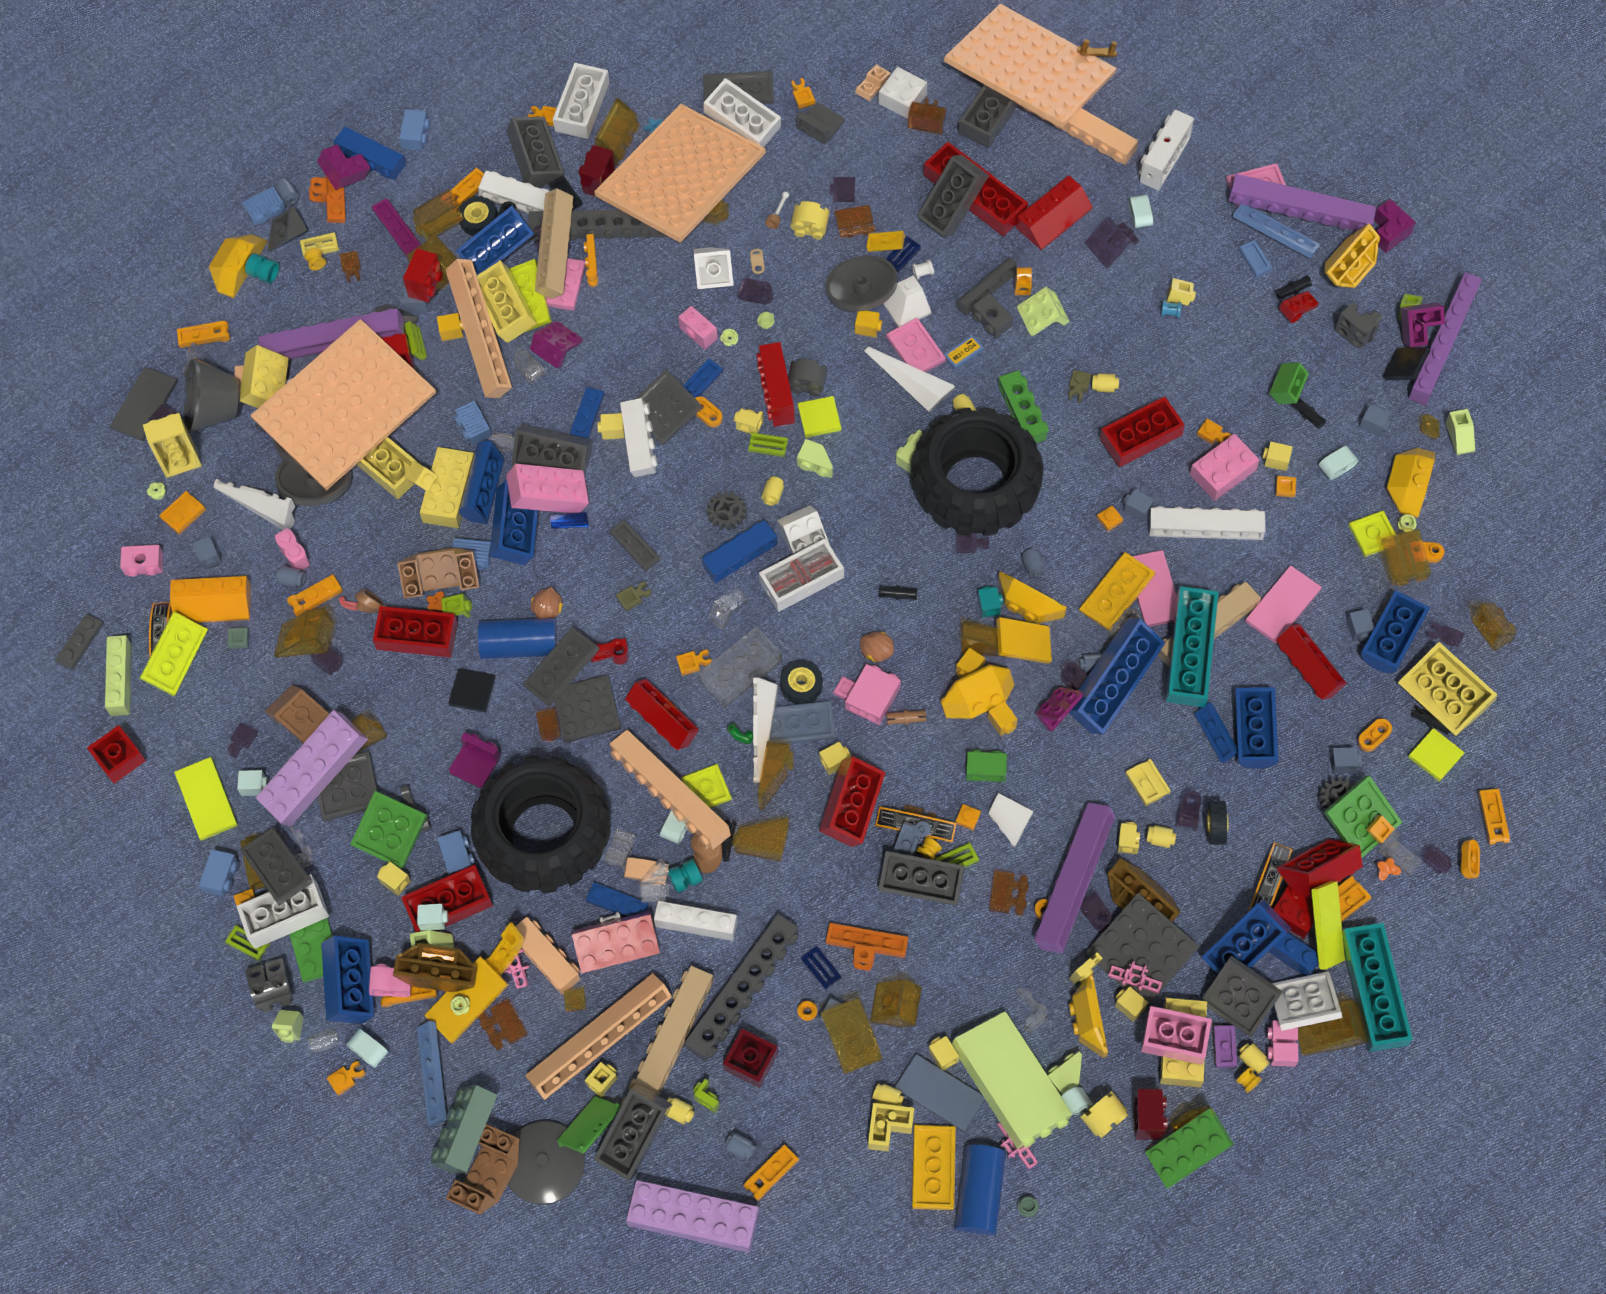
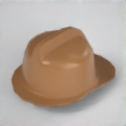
M694 834L691 838L694 862L700 872L711 873L719 867L722 861V844L712 850L708 845L704 846L698 839L699 836Z

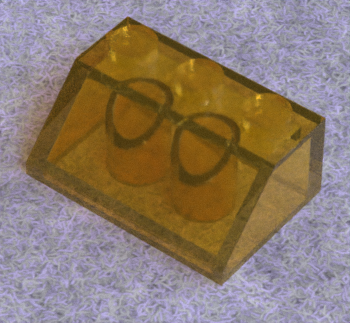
M615 99L595 138L596 146L613 150L616 166L620 160H623L627 146L631 145L634 132L638 131L640 126L637 114L621 99Z

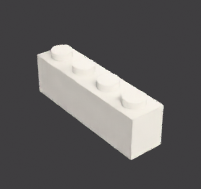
M485 171L478 188L479 197H487L490 201L499 204L511 201L516 205L517 210L528 214L529 211H543L545 193L550 192L544 188L534 187L530 183L519 182L512 177L501 176L494 171Z
M642 398L621 402L630 472L634 477L656 473L655 466H658V461L653 453L655 442L651 438L650 433L653 431V427L648 419L650 414L649 404H646Z
M658 901L654 917L655 926L659 928L734 941L738 923L737 915L662 901Z

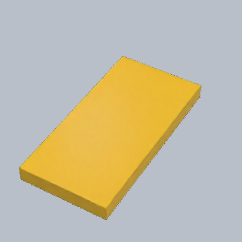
M1124 552L1079 608V612L1111 632L1154 578L1156 572Z
M481 956L473 963L477 967L474 988L457 992H446L424 1015L429 1021L436 1023V1028L452 1044L509 985ZM462 995L469 999L470 1009L466 1014L456 1015L451 1009V1001L456 996Z
M914 1125L912 1209L954 1210L956 1126Z

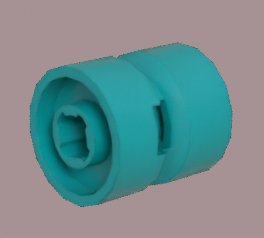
M253 253L249 257L245 266V273L254 278L258 277L259 280L268 284L274 282L279 272V263L266 259L257 253Z
M693 859L682 863V867L675 866L667 870L671 883L677 893L688 889V885L695 886L703 882Z

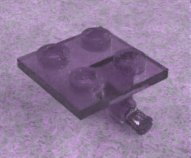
M1107 217L1085 244L1106 268H1109L1131 242L1133 245H1136L1139 239L1134 235V231L1131 228L1129 229L1124 222L1117 226L1110 217Z

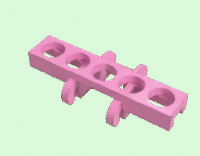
M519 955L515 958L518 964L513 966L511 963L507 970L504 971V973L508 972V974L512 972L517 989L529 985L524 971L529 966L522 967ZM519 978L523 979V985H520Z
M1133 961L1132 964H1129L1131 968L1127 970L1111 966L1109 978L1121 981L1122 985L1127 983L1139 987L1140 991L1145 989L1159 994L1162 982L1146 977L1145 972L1148 973L1147 965L1141 967L1135 965V961ZM1133 969L1142 971L1141 976L1132 973ZM1117 970L1120 972V975H1114L1112 972ZM1138 977L1139 982L1136 984L1132 983L1131 979ZM1145 981L1149 982L1148 986L1144 985ZM1155 983L1158 984L1159 987L1158 989L1152 988L1151 985Z
M1001 1123L997 1124L1007 1139L1006 1141L1003 1140L1000 1146L1006 1148L1009 1153L1008 1158H1014L1017 1153L1028 1170L1038 1164V1161L1029 1150L1031 1146L1027 1148L1022 1146L1017 1149ZM1008 1143L1011 1144V1146L1013 1147L1014 1151H1012V1149L1010 1148V1146L1008 1145ZM1024 1151H1027L1026 1156L1022 1155ZM1031 1158L1033 1164L1029 1165L1026 1159Z

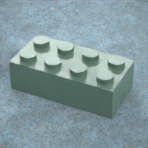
M478 1085L464 1086L458 1089L454 1100H456L454 1106L447 1114L448 1121L446 1126L440 1131L438 1146L432 1151L431 1165L451 1174L467 1173L497 1094Z

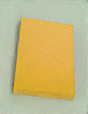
M1001 617L996 620L999 655L1046 664L1052 662L1049 626Z

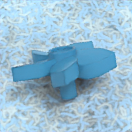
M649 118L650 125H646L643 129L652 133L663 122V119L654 121V119Z

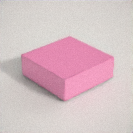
M842 677L833 694L846 700L855 682Z

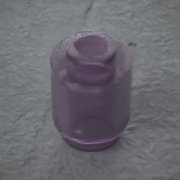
M1433 846L1422 857L1425 860V864L1439 875L1442 872L1446 874L1453 866L1451 864L1452 859L1439 848H1434Z

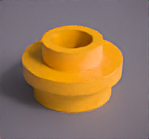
M812 1001L801 1002L797 1008L798 1016L804 1021L813 1020L817 1015V1006ZM808 1008L811 1010V1013L805 1014L804 1010Z

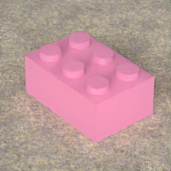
M1233 434L1192 464L1190 476L1215 501L1256 471L1260 459L1236 434Z
M1150 1006L1141 1052L1203 1065L1212 1019Z

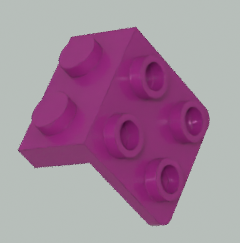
M555 321L534 333L529 350L558 369L562 366L566 352L581 344L583 338L565 327L562 323Z
M1059 687L1053 692L1048 701L1041 705L1036 716L1048 731H1053L1083 697V693L1078 690Z
M464 732L460 738L463 747L450 766L449 773L471 785L482 788L501 758L498 746L489 741L487 743L482 741L476 734L471 733L469 735Z

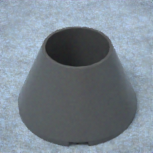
M197 358L190 359L185 381L187 397L186 403H184L185 426L188 432H194L235 418L239 398L237 378Z

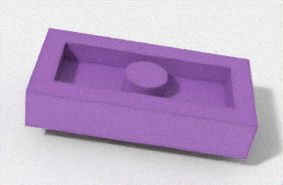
M1214 1026L1216 1068H1236L1235 1026Z

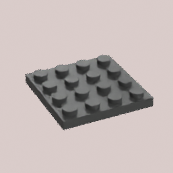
M1138 893L1085 954L1092 958L1098 952L1103 958L1098 965L1108 974L1112 965L1124 970L1130 969L1129 964H1132L1133 961H1135V965L1141 967L1147 965L1148 973L1145 972L1146 977L1162 982L1161 992L1200 946ZM1133 969L1132 973L1141 976L1142 971ZM1114 970L1112 974L1119 976L1120 972ZM1133 977L1131 979L1132 983H1138L1139 978ZM1116 980L1126 990L1129 987L1133 988L1149 1002L1148 1006L1158 996L1157 993L1145 989L1140 991L1139 987L1127 983L1122 985L1121 981ZM1145 981L1144 985L1148 986L1149 982ZM1155 983L1151 985V987L1155 989H1158L1159 987L1158 984Z

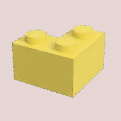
M873 1103L868 1149L889 1152L891 1132L912 1134L914 1108Z

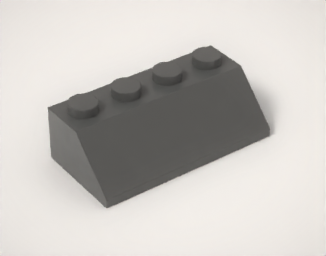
M512 117L506 132L523 182L530 183L534 187H542L563 176L564 171L545 117Z
M521 424L515 432L511 465L523 464L583 470L585 475L591 457L593 440Z

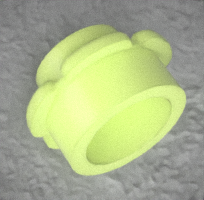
M770 312L761 313L757 318L758 325L764 329L770 328L774 324V315Z
M733 329L724 330L720 337L726 346L735 345L738 342V334Z
M160 482L151 483L147 489V494L155 500L162 499L166 492L164 484Z
M1406 514L1399 518L1398 527L1404 532L1408 533L1416 528L1417 523L1412 515Z
M459 995L451 1001V1009L456 1015L466 1014L470 1009V1001L467 997Z

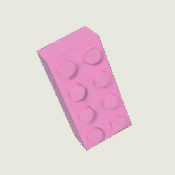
M515 464L506 474L512 508L580 514L589 504L583 470Z

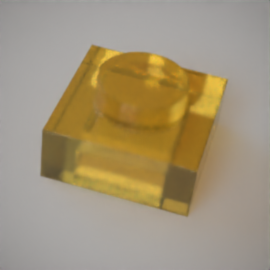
M1430 414L1422 416V432L1432 439L1439 438V420Z
M584 988L564 991L566 1012L586 1010Z

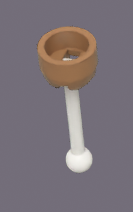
M788 192L782 193L783 198L775 214H770L765 221L767 227L771 229L779 227L781 220L778 214L785 200L789 197Z

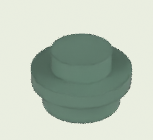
M1025 1196L1019 1200L1018 1211L1022 1216L1033 1217L1038 1212L1039 1205L1034 1197Z

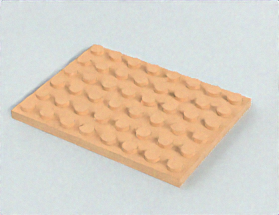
M999 4L944 58V62L1061 128L1116 73L1117 69L1096 56L1080 54L1077 51L1078 46L1002 4Z
M680 104L595 190V196L681 243L764 156L766 148Z
M360 319L250 416L327 491L435 395L436 390Z

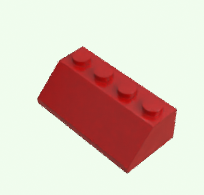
M1068 175L1017 216L1016 228L1035 246L1043 250L1091 211L1093 206L1082 186Z
M1328 838L1277 867V871L1295 893L1302 894L1305 897H1312L1311 890L1330 881L1340 882L1343 878L1354 874L1355 871L1363 867L1360 845Z
M475 865L401 897L416 932H421L418 926V905L442 904L444 909L448 911V922H445V927L493 906Z

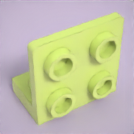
M1047 287L1017 306L1032 336L1054 322H1059L1062 325L1070 322L1056 292Z

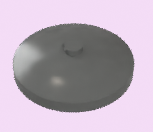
M858 256L837 265L828 275L825 288L830 302L836 307L846 311H865L878 307L890 299L896 291L898 277L895 267L888 260L878 256Z
M283 460L276 470L275 482L278 492L284 499L287 497L291 498L293 503L297 505L317 506L329 503L340 497L350 485L351 472L349 470L326 491L300 465Z
M548 1121L535 1122L521 1128L513 1135L519 1139L518 1165L508 1186L517 1197L535 1205H550L567 1198L578 1187L585 1171V1154L565 1146H559L557 1140L566 1131L567 1127Z

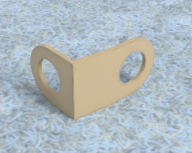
M753 249L750 251L752 271L755 274H761L765 270L763 251L761 249ZM754 251L760 252L758 254H753ZM761 266L762 270L756 271L755 267Z

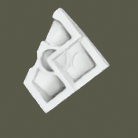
M998 793L989 811V816L997 823L1000 831L1009 839L1011 846L1016 847L1033 815V811Z

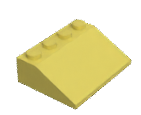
M1440 642L1398 682L1403 689L1455 736L1477 719L1497 699V694Z

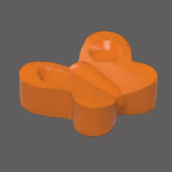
M437 592L434 596L426 598L429 604L428 611L442 612L441 598H445L443 592Z
M1388 857L1384 862L1378 861L1376 863L1379 868L1377 876L1381 881L1386 880L1389 874L1399 875L1401 873V869L1394 864V859Z

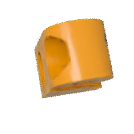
M1016 267L1014 295H1031L1032 268Z

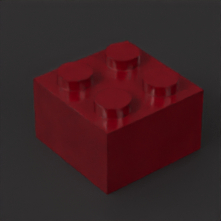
M592 145L591 150L587 151L585 163L580 166L578 172L581 178L580 185H582L583 193L595 196V190L616 170L613 150Z
M741 1029L723 1062V1069L760 1088L779 1053L778 1046Z
M1137 1089L1134 1098L1135 1140H1160L1162 1134H1165L1168 1127L1167 1116H1164L1165 1108H1167V1097L1163 1096V1089Z

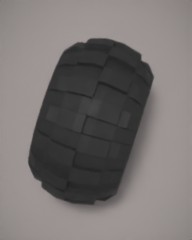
M970 407L958 409L955 415L940 417L932 424V428L929 431L926 430L922 434L911 459L912 488L925 513L932 514L935 523L942 528L949 529L951 527L956 529L959 535L971 537V533H982L984 536H991L997 534L998 530L1003 527L1008 529L1013 527L1022 519L1024 513H1028L1038 499L1042 486L1043 460L1042 455L1037 449L1036 441L1028 430L1020 428L1018 420L1008 414L1004 416L996 414V410L983 407L982 411H972ZM971 457H980L995 463L1002 470L1006 482L999 488L989 492L972 493L954 486L947 479V475L950 469L959 461Z
M540 756L525 757V762L516 765L511 762L500 768V774L495 778H489L480 790L481 794L478 800L475 801L471 813V838L480 861L489 870L490 874L500 882L510 884L514 889L530 893V890H541L543 894L557 892V887L566 884L571 887L581 881L582 875L589 869L592 871L601 859V854L607 846L610 837V811L601 787L580 766L571 765L568 763V760L554 756L550 759H540ZM540 804L558 806L565 810L574 822V829L569 837L553 849L543 852H529L515 847L513 843L512 833L515 822L524 811Z

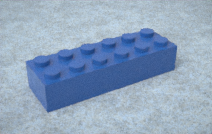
M1127 618L1078 690L1083 693V697L1070 710L1069 714L1090 733L1104 735L1165 642L1142 619Z

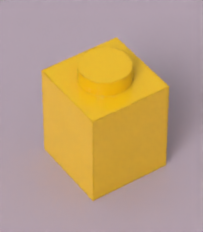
M866 310L858 311L855 322V334L876 338L877 332L881 331L883 321L880 320V313Z
M459 313L437 316L442 341L463 337L462 330L464 328Z
M969 648L956 665L957 675L963 678L982 669L985 666V657Z
M1005 701L988 711V719L1000 736L1005 733L1010 734L1016 729L1018 719Z

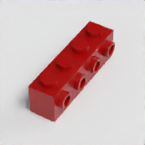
M1300 624L1291 625L1276 640L1280 650L1288 655L1291 659V664L1299 669L1303 679L1313 687L1314 693L1322 700L1332 698L1347 684Z
M647 679L635 682L625 698L631 708L636 710L646 722L650 723L657 733L663 736L677 751L688 747L699 731Z

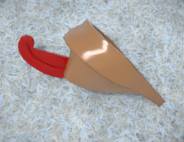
M364 588L355 594L358 602L345 601L343 596L339 598L340 604L349 610L378 613L379 606L388 607L376 595Z

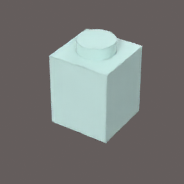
M262 770L239 771L237 789L241 796H257L269 783L268 777L264 775Z
M442 904L418 905V926L421 931L445 929V922H448V911L444 909Z

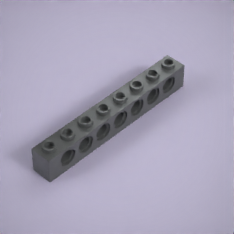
M576 210L571 213L569 238L572 240L587 238V234H594V239L669 237L621 210ZM529 211L528 226L535 234L530 239L540 240L543 211Z
M779 914L775 917L684 1044L687 1050L705 1062L708 1058H712L718 1049L716 1046L720 1041H725L729 1035V1028L732 1024L735 1026L738 1023L742 1010L744 1008L747 1009L753 1001L752 996L755 992L759 993L764 986L763 981L767 976L770 977L774 973L778 960L782 961L788 952L786 950L790 944L793 945L797 941L799 935L796 925ZM776 937L784 939L780 944L774 943L773 940ZM764 953H770L772 957L768 960H765L762 958V955ZM753 969L761 971L757 976L751 975L750 972ZM741 985H747L749 987V989L746 992H741L738 990V988ZM730 1001L737 1003V1006L734 1008H729L726 1005ZM719 1017L725 1018V1022L720 1025L716 1024L715 1020ZM710 1033L714 1037L712 1040L706 1041L703 1039L705 1034Z

